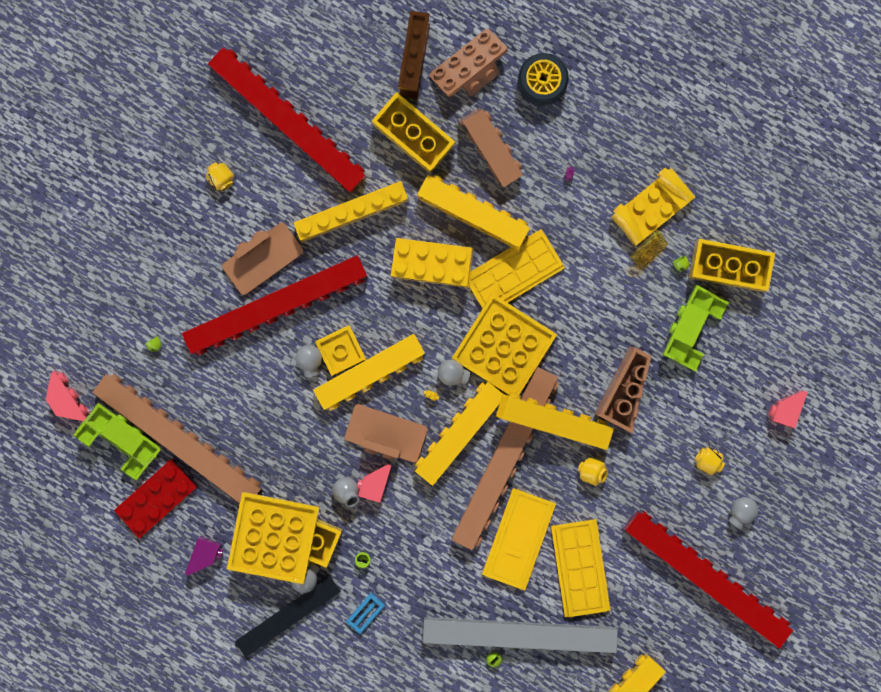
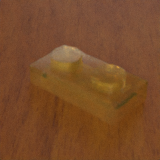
M655 230L634 251L630 259L642 271L668 245V242L659 231Z

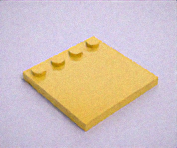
M492 293L451 359L456 360L508 395L510 392L520 395L557 334Z
M242 492L227 570L304 584L319 506Z

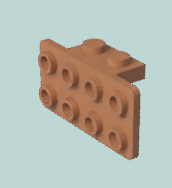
M485 29L434 69L429 76L448 97L454 95L461 88H464L471 97L500 74L495 61L507 53L508 48L489 29Z
M283 222L268 232L265 230L263 232L261 230L257 231L251 236L252 240L248 243L244 241L239 244L234 252L235 255L223 263V270L242 295L251 292L304 253L303 248Z
M356 404L345 434V440L361 445V447L365 448V452L375 454L376 451L383 453L382 457L393 460L395 457L417 462L428 429L424 425Z

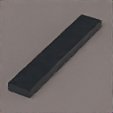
M331 575L318 583L312 591L296 598L237 639L235 643L246 658L340 593V588Z

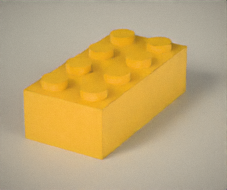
M397 92L372 120V125L430 174L455 146V141Z
M396 238L391 277L469 288L474 249Z
M698 239L695 241L688 278L758 292H767L769 290L775 253Z
M317 519L309 561L327 568L343 529Z

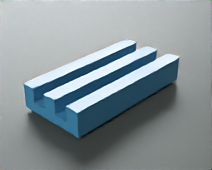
M371 592L346 620V623L361 634L385 607V604ZM369 600H374L357 621L353 623L352 620ZM376 604H378L379 607L375 610V612L369 617V619L362 625L361 628H358V624L371 611V609Z

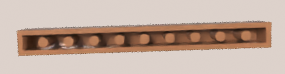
M537 367L521 399L525 401L528 398L539 401L538 405L545 406V403L549 404L551 399L548 397L551 391L555 392L559 385L558 377ZM509 421L451 538L452 541L470 550H473L474 546L478 548L482 540L480 534L483 529L487 530L491 522L488 518L491 512H496L499 506L497 500L500 495L503 496L508 487L506 482L508 478L512 479L517 469L514 466L517 460L521 461L525 453L522 449L525 443H530L534 435L531 433L533 428Z
M115 373L113 375L106 374L92 392L240 503L242 492L259 494L263 489L259 486L261 483L254 477L249 479L244 475L245 471L237 465L233 467L229 464L230 460L223 454L217 455L213 452L215 450L213 446L207 442L205 444L201 443L198 440L200 437L192 431L189 433L183 429L184 425L176 419L174 421L167 417L169 414L162 408L157 410L152 406L153 402L145 396L141 398L137 395V389L131 385L125 386L121 383L123 379Z

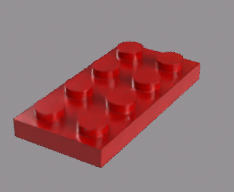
M170 459L114 511L140 539L193 492L197 486L177 463Z

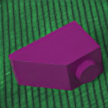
M203 536L198 537L185 575H191L212 565L216 560H220L224 550L221 549L222 543Z

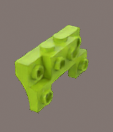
M696 285L687 303L684 306L681 305L677 312L679 318L676 323H672L668 331L671 333L670 339L662 355L696 372L704 354L692 347L708 315L721 320L729 302Z
M97 403L72 436L88 447L98 435L128 456L120 470L136 481L157 456L161 448L143 436L141 429L136 426L132 428L128 425V420L119 414L116 416Z

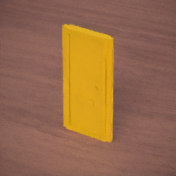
M540 229L524 240L519 251L510 247L472 270L469 287L483 309L492 293L508 303L565 267L546 235Z
M512 488L482 575L525 590L556 503Z
M597 519L552 525L551 531L564 616L574 617L611 611Z

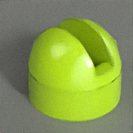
M682 256L672 262L677 271L683 272L684 269L687 270L689 268L687 256Z
M158 336L145 343L147 349L151 352H157L162 347Z
M361 552L356 555L355 564L357 567L366 568L369 566L370 556L367 553ZM358 558L367 560V564L358 562Z
M493 651V653L490 652L487 655L486 660L490 667L496 668L500 666L502 658L498 652ZM497 656L498 659L493 664H491L490 662L493 661L494 658Z

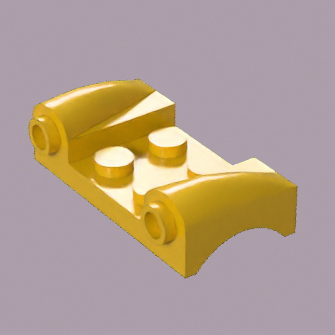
M665 167L657 174L659 178L625 206L620 204L613 210L615 214L611 216V219L623 230L634 247L695 198L694 194L672 168L668 170Z

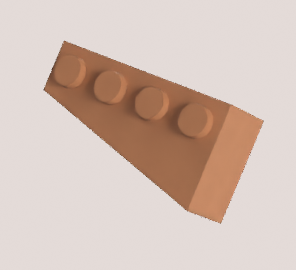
M475 109L458 122L461 126L465 125L468 130L466 131L467 136L473 144H477L478 147L476 149L484 161L487 160L488 163L486 165L500 186L505 187L523 175L520 171L523 168L517 159L514 161L510 155L513 152L509 145L502 142L501 137L503 136L497 127L494 128L491 124L492 117L488 111L484 112L483 109Z
M629 346L594 413L595 415L633 434L639 401L643 394L642 389L644 381H646L652 356L636 347Z

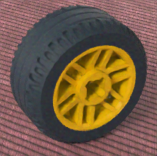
M539 53L529 57L522 64L518 75L520 93L527 101L539 106H547L557 102L564 95L569 81L568 70L565 64L558 57L549 53ZM540 77H542V78H544V79L546 78V79H547L546 82L540 80Z

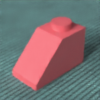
M798 391L775 402V405H771L769 409V420L795 428L808 392Z
M386 464L364 476L363 480H359L357 484L358 496L380 503L392 465Z

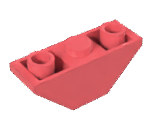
M53 371L46 395L47 403L56 416L84 421L88 414H90L88 408L84 404L81 405L78 401L79 395L74 388L71 389L67 384L69 382L67 376L63 372Z

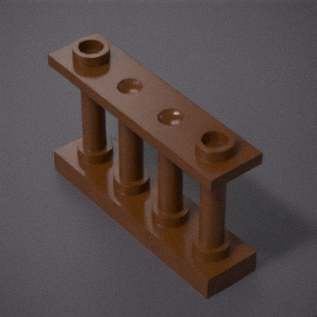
M410 10L398 82L399 94L402 97L418 99L430 24H428L430 13Z

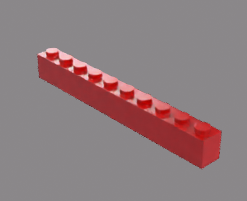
M222 47L208 63L210 68L344 189L352 194L366 178L365 170L358 163L354 165L350 162L351 157L345 151L340 153L335 148L337 144L330 138L326 140L322 136L323 132L316 125L310 126L307 123L309 119L301 112L297 114L293 110L295 107L287 99L285 101L280 99L279 96L281 94L273 87L269 89L265 85L266 80L259 74L255 76L251 72L252 68L246 62H239L237 60L238 55L231 49L227 51Z
M356 255L182 333V336L190 354H196L198 357L207 353V349L212 346L215 349L225 345L224 341L230 338L234 341L243 337L242 333L248 330L252 333L261 329L259 325L264 323L270 325L277 322V317L282 315L285 317L295 314V309L302 307V310L313 306V301L318 299L320 302L330 298L329 294L343 293L348 290L347 286L361 285L366 282L365 278L368 276L359 256Z
M635 512L623 528L627 533L779 649L794 631L789 627L790 622L782 616L779 619L774 616L775 611L769 606L765 605L762 607L758 603L760 599L752 593L749 595L745 594L743 586L736 581L733 584L728 581L729 576L722 570L715 571L712 568L714 564L706 558L703 560L698 558L696 550L690 546L685 548L681 545L683 541L679 537L668 535L666 533L668 529L659 522L657 525L651 522L652 517L646 512Z

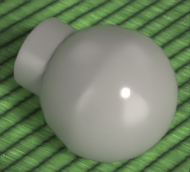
M313 345L302 346L297 351L295 357L298 367L304 371L305 377L318 375V367L322 362L320 350Z
M448 359L440 364L438 377L443 384L454 386L458 383L465 385L468 382L470 370L464 369L456 360Z
M347 477L340 478L334 483L332 494L339 503L345 504L348 508L355 507L359 503V491L357 483L353 479Z
M741 497L735 500L731 508L732 516L729 522L742 529L745 524L754 521L758 515L756 502L748 497Z
M309 561L304 584L291 582L294 590L299 593L312 591L317 583L316 574L319 571V567Z

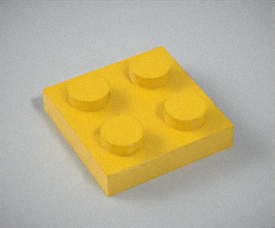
M350 325L315 341L331 376L366 360Z

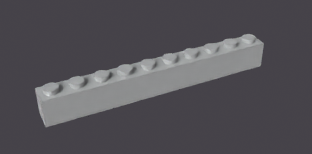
M424 617L423 643H427L429 647L446 644V647L449 648L465 645V648L468 649L484 646V649L487 650L504 647V650L507 651L523 648V651L526 652L542 649V652L545 653L561 650V653L565 654L581 651V654L584 655L600 652V655L611 656V653H617L618 630L616 627Z

